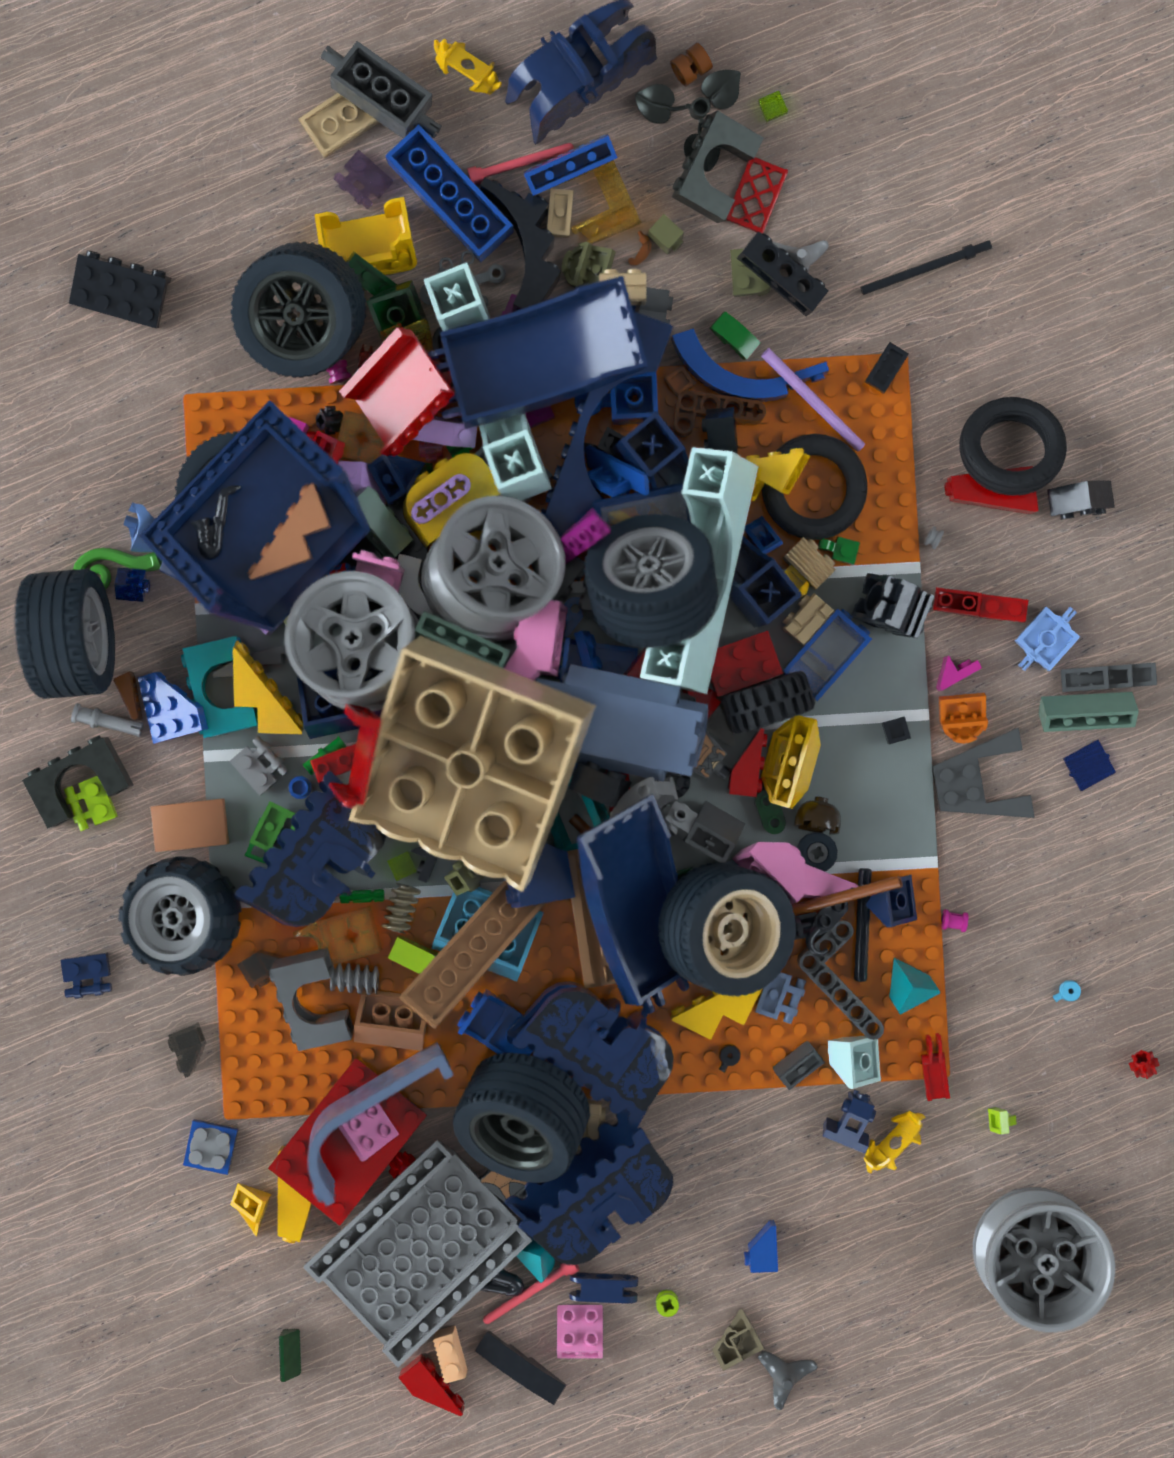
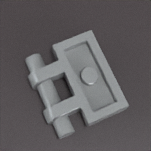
M257 736L252 741L257 747L256 751L253 752L246 746L229 762L261 796L278 781L272 774L274 771L277 770L283 776L289 769L283 764L285 761L281 757H277L270 749L271 745L267 741L264 742L260 736ZM264 755L271 763L270 766L266 767L259 757Z

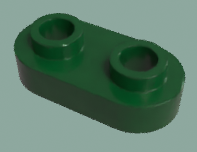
M762 790L755 797V805L762 825L768 833L779 834L786 826V819L780 805L773 803L765 806L763 799L769 796L766 790ZM776 818L779 824L777 827H772L770 824L771 820Z

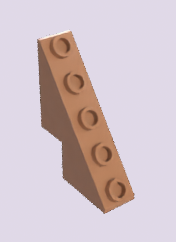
M306 483L299 494L302 497L298 504H292L286 514L289 516L284 524L280 523L274 532L275 539L271 544L267 543L261 552L262 559L258 564L255 562L248 572L250 580H256L313 559L305 537L331 528L316 484Z

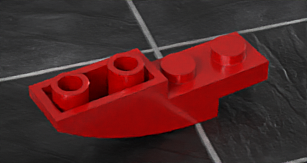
M936 587L933 610L990 620L1026 623L1029 600Z

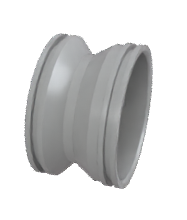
M487 496L472 500L460 507L450 517L440 537L436 539L426 555L421 578L426 602L434 616L492 643L508 640L514 637V630L516 626H519V621L530 618L540 612L557 593L565 571L564 550L552 524L538 510L527 503L504 496ZM476 530L482 531L480 540L468 533ZM488 545L494 546L496 551H492ZM453 554L463 564L456 571L453 570ZM532 565L534 572L527 567ZM469 576L474 577L477 583L471 582ZM508 579L513 580L517 586L511 585ZM479 592L483 604L472 599L467 593ZM519 595L525 598L523 602L509 607L510 597Z
M348 571L335 573L313 583L299 596L293 605L285 629L287 655L298 676L331 704L345 709V704L348 703L369 707L372 711L384 709L402 648L415 640V628L419 619L399 593L384 580L363 572ZM369 601L383 608L371 613ZM342 604L341 615L331 611L336 606ZM342 627L340 635L333 636L334 629ZM376 627H382V632L379 635H372ZM397 629L398 645L395 650L386 641ZM315 633H317L324 642L314 648ZM356 661H360V668L355 671H352V664ZM338 668L339 682L329 678L324 672ZM369 668L383 671L375 678L364 682Z
M1041 1187L1017 1189L995 1200L986 1209L977 1224L973 1238V1259L978 1275L1001 1308L1019 1324L1036 1331L1063 1332L1079 1327L1089 1321L1106 1303L1112 1291L1115 1278V1259L1112 1247L1107 1236L1097 1223L1065 1195ZM1030 1217L1028 1229L1018 1224L1023 1219ZM1056 1217L1065 1220L1070 1225L1058 1229ZM1022 1241H1028V1246L1025 1249H1019V1244ZM1002 1244L1010 1254L999 1260ZM1068 1244V1249L1063 1253H1059L1060 1246ZM1082 1248L1083 1260L1080 1269L1072 1260ZM1045 1277V1282L1037 1286L1036 1281L1038 1278ZM1022 1282L1023 1295L1014 1291L1008 1284ZM1054 1284L1066 1288L1063 1292L1048 1297V1294L1053 1290Z

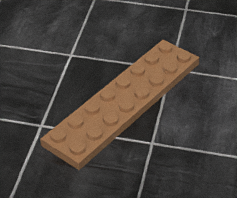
M503 881L400 995L399 999L436 1029L546 903L511 908V904H508L506 900L508 884L507 881Z

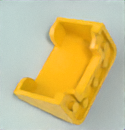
M404 197L388 200L384 205L385 214L340 222L338 215L333 212L314 214L318 243L324 248L327 247L331 251H335L345 261L348 260L354 251L384 275L409 271L417 265Z

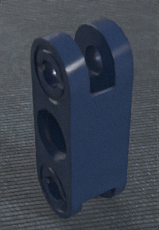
M577 1272L574 1275H570V1280L581 1284V1290L570 1292L569 1299L579 1302L636 1303L638 1301V1294L634 1291L624 1290V1287L632 1288L638 1286L639 1278L628 1274Z

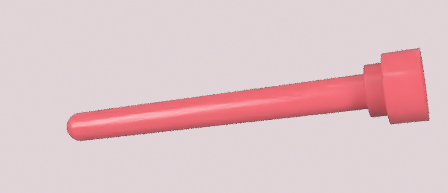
M566 143L483 169L473 166L467 168L469 179L475 185H479L486 177L559 156L574 149L573 144Z
M559 1264L560 1267L551 1272L542 1283L537 1281L523 1290L521 1294L514 1296L483 1317V1322L485 1324L492 1323L560 1277L568 1276L569 1274L574 1275L580 1271L579 1266Z

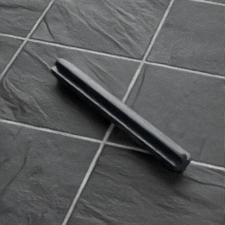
M859 869L858 886L871 883V869ZM871 895L857 899L854 979L858 982L867 981L870 909L866 904Z

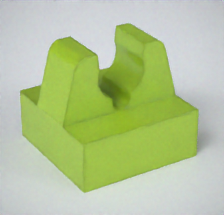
M988 1108L991 1132L1001 1135L1009 1134V1126L1017 1125L1016 1115H1010L1007 1110L1001 1108Z

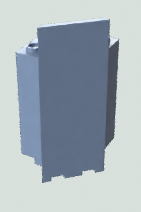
M572 664L568 673H564L562 683L537 678L538 683L596 705L576 763L586 764L588 760L600 765V768L645 778L653 777L654 780L663 782L667 771L692 776L693 768L698 765L707 732L708 705L680 699L679 686Z

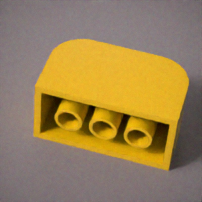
M463 453L449 461L447 458L441 460L435 465L431 474L426 471L417 477L414 482L415 485L404 499L402 511L410 528L423 546L427 548L440 537L444 526L460 507L472 500L487 496H500L501 493L486 462L477 455ZM457 474H463L468 477L471 486L467 494L425 524H418L412 519L411 509L417 502ZM455 480L456 485L450 490L448 486L444 487L451 493L452 499L455 498L453 492L457 489L464 491V481L458 482ZM437 493L434 496V501L437 505H445L447 503V496L444 493ZM429 499L426 500L429 504L426 508H417L416 516L418 518L420 516L424 517V519L427 518L426 513L431 508L433 512L437 511L431 506Z

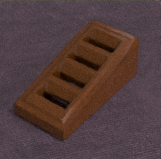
M129 671L114 678L113 681L132 720L143 719L134 672Z

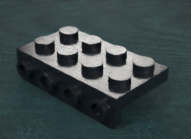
M87 250L86 253L78 254L69 304L152 328H159L167 285L171 283V278L167 277L164 271L152 269V272L146 271L143 265L130 263V266L122 264V260L119 258L109 257L104 259L100 257V253Z

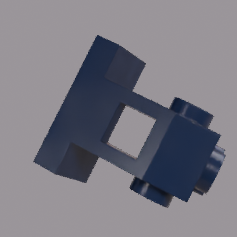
M854 1089V1092H848V1098H845L841 1111L844 1113L841 1119L835 1121L828 1117L823 1124V1137L865 1154L869 1147V1134L865 1133L864 1130L868 1122H873L876 1110L870 1100V1095H864ZM850 1118L860 1121L856 1128L847 1125Z

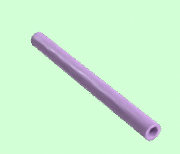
M770 348L764 351L761 357L857 452L860 451L865 443Z

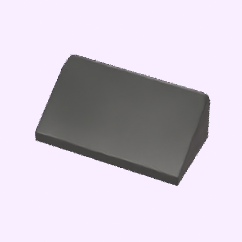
M805 1041L773 1066V1070L788 1090H790L825 1062L811 1043Z

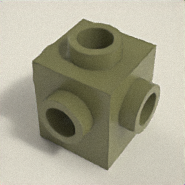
M458 860L452 865L453 870L444 877L456 896L464 892L476 890L481 886L480 881L485 876L472 871L462 860Z

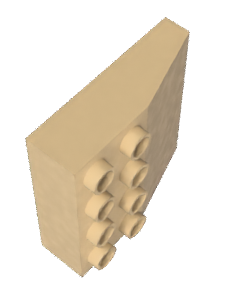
M419 636L402 648L380 718L382 721L364 806L357 805V808H352L349 820L360 824H374L383 834L396 840L418 842L424 850L437 857L449 860H462L472 871L487 877L505 878L510 885L523 892L531 881L563 800L596 705Z

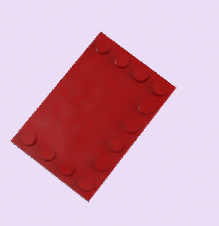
M355 1058L268 1167L270 1171L339 1226L427 1116L424 1111L399 1091L379 1102V1105L399 1135L363 1162H361L339 1127L335 1128L324 1139L319 1150L323 1162L335 1180V1202L328 1206L323 1201L319 1202L313 1193V1182L308 1169L311 1130L316 1119L325 1108L379 1076L357 1058Z

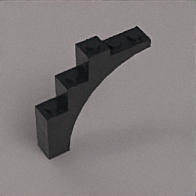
M484 178L480 184V190L511 222L523 250L525 273L520 291L513 303V312L547 301L559 282L561 270L556 264L545 261L554 247L555 237L549 230L539 228L548 214L549 203L539 195L533 196L531 193H528L524 200L520 194L515 191H508L499 182Z

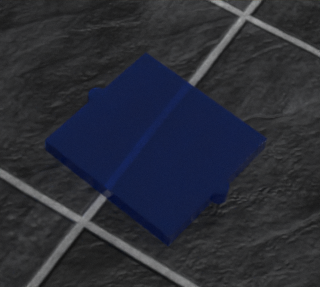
M1095 740L1062 758L1070 772L1069 776L1073 777L1080 791L1116 773L1109 760L1110 755L1105 753L1099 740Z

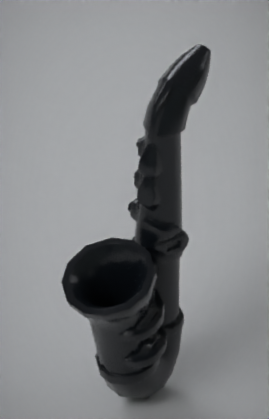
M240 485L228 486L221 490L219 499L216 502V515L213 517V525H210V517L190 523L197 533L199 552L205 559H215L221 553L228 499L230 495L235 494L241 488Z
M502 1269L480 1291L517 1296L524 1290V1283L516 1274Z

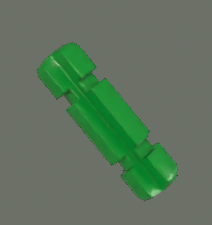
M375 889L374 891L353 890L350 896L341 895L339 899L342 904L350 903V901H353V903L372 902V900L374 902H383L385 893L383 889Z

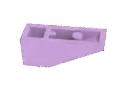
M434 416L433 420L426 424L419 431L418 436L412 440L475 448L477 426L465 429L462 418L445 419Z

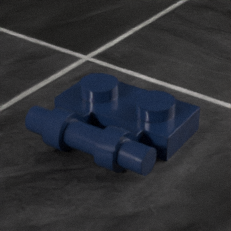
M108 952L60 960L63 982L73 981V988L65 989L64 991L66 998L74 997L79 999L83 998L84 995L95 994V996H100L105 992H112V984L103 983L102 977L111 975ZM93 978V985H82V980Z

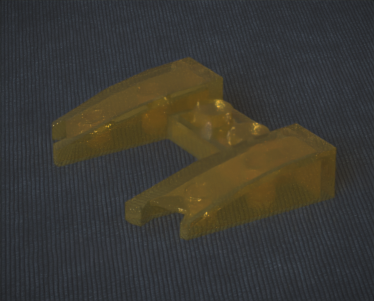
M614 160L568 180L571 181L593 171L610 208L571 227V231L575 235L581 232L588 238L587 242L590 244L612 237L642 223Z

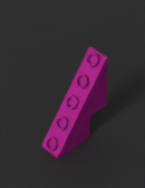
M593 508L559 537L564 550L565 565L610 531L609 525Z

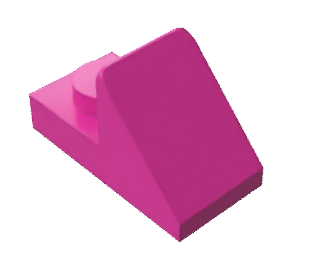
M949 655L945 656L936 685L937 690L942 691L982 669L979 661L971 662L968 659L957 665L959 668L957 670Z

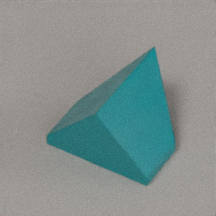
M894 958L889 997L900 1015L940 994V990L930 975Z
M533 1238L516 1256L540 1283L552 1271L556 1261Z

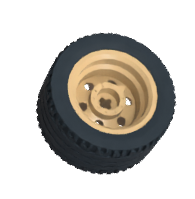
M722 862L707 863L688 871L670 889L659 917V942L664 957L668 960V964L682 978L721 995L732 997L746 996L766 987L770 982L774 981L786 966L792 953L796 936L795 915L786 892L772 878L760 872Z

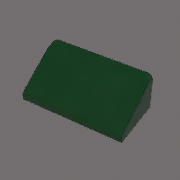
M283 1329L279 1335L281 1382H286L301 1374L299 1329Z

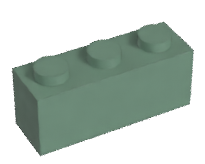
M370 486L359 489L355 494L371 529L365 537L382 557H396L413 538L409 535L408 529L394 517V512L380 500L376 490Z

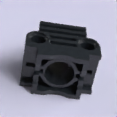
M867 573L862 591L866 597L865 599L860 597L853 608L851 616L860 622L875 628L884 629L896 636L918 639L924 630L927 614L932 609L934 595L927 594L920 587L903 579H897L890 575Z

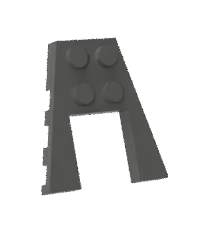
M1014 728L1009 732L932 766L940 811L1035 818L1031 795L986 802L978 758L1022 751L1019 728Z

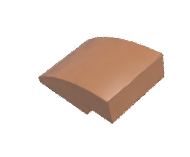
M224 799L151 806L155 852L229 844Z

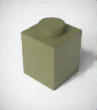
M665 214L648 230V237L667 255L672 250L676 252L684 243L682 240L684 232Z

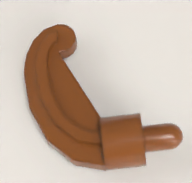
M638 231L642 247L635 259L629 258L628 263L632 266L642 263L651 252V241L642 231Z

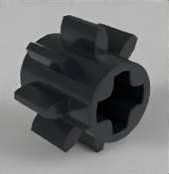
M325 406V409H320V412L316 415V425L320 430H325V434L333 435L336 432H340V428L344 426V415L341 411H336L335 406Z

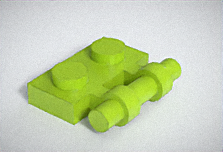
M98 776L78 783L81 790L80 793L75 794L72 786L64 789L67 797L65 798L67 805L70 804L74 814L72 818L74 823L78 824L80 831L89 829L87 819L92 818L96 826L118 817L110 796L108 797ZM82 799L85 800L89 810L83 813L79 801Z

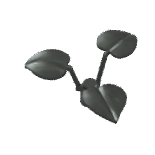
M720 70L711 73L704 79L701 86L702 93L708 99L699 97L692 104L672 107L675 101L674 94L668 86L663 84H654L635 94L636 104L641 114L648 121L656 124L666 123L670 118V111L689 110L691 117L698 120L699 123L698 134H691L685 140L683 150L687 158L691 156L694 150L692 144L695 138L702 133L701 125L704 122L703 118L710 111V102H712L715 108L728 109L737 101L741 73L736 70ZM713 148L708 152L704 161L705 172H710L719 159L721 148Z

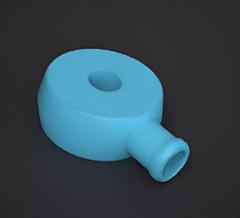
M1064 981L1059 987V993L1053 995L1055 1002L1061 999L1069 1002L1075 1001L1080 997L1081 988L1076 981Z

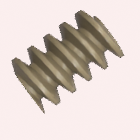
M396 883L399 885V888L391 889L396 894V897H389L394 906L386 907L392 914L384 915V918L389 923L382 924L381 926L387 930L406 934L404 931L411 929V926L406 922L413 921V917L408 913L416 911V908L411 904L418 903V899L413 895H419L421 891L412 886Z

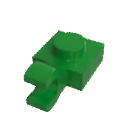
M837 537L836 542L821 539L819 540L818 549L832 552V560L854 565L860 542L842 537Z

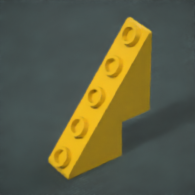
M803 448L791 449L789 454L770 452L768 457L760 458L759 455L747 456L746 460L758 466L751 501L755 502L765 483L789 495L810 455L804 453Z
M236 641L233 647L234 707H258V733L302 734L304 729L302 715L300 713L297 714L292 708L289 698L282 696L278 691L276 682L266 676L260 662L254 661L249 655L250 652L243 642Z
M761 990L739 997L725 996L713 992L712 995L706 998L704 995H701L692 1000V1005L686 1008L682 1005L672 1010L671 1020L711 1040L723 1015L744 1025Z

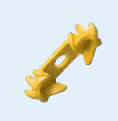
M437 39L434 40L435 60L445 75L449 73L447 66H451L475 83L469 88L473 92L491 95L501 88L502 82L499 81L496 72L493 71L495 64L493 61L489 65L485 64L465 50L464 42L455 41L453 44H449L446 39H443L440 43ZM463 60H470L473 62L475 69H465L462 67L461 62Z
M908 1111L892 1117L891 1121L898 1123V1125L882 1142L875 1146V1141L873 1139L870 1140L869 1147L863 1158L869 1174H872L873 1170L879 1171L884 1168L896 1170L897 1167L894 1160L912 1142L919 1145L922 1143L919 1132L923 1126L921 1121L925 1119V1115ZM901 1136L903 1138L901 1146L898 1149H892L890 1141L894 1137Z

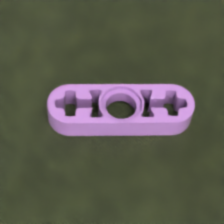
M457 474L425 496L412 507V519L418 524H425L455 503L469 491L471 484L468 477L463 474ZM455 480L458 482L464 481V491L457 489L453 492L455 498L452 499L451 493L444 487L448 486L450 490L456 485ZM444 493L447 496V503L442 506L437 505L434 501L435 494ZM429 499L431 506L437 511L433 512L431 508L426 513L427 518L424 519L422 516L418 518L416 516L417 508H426L429 505L426 500Z

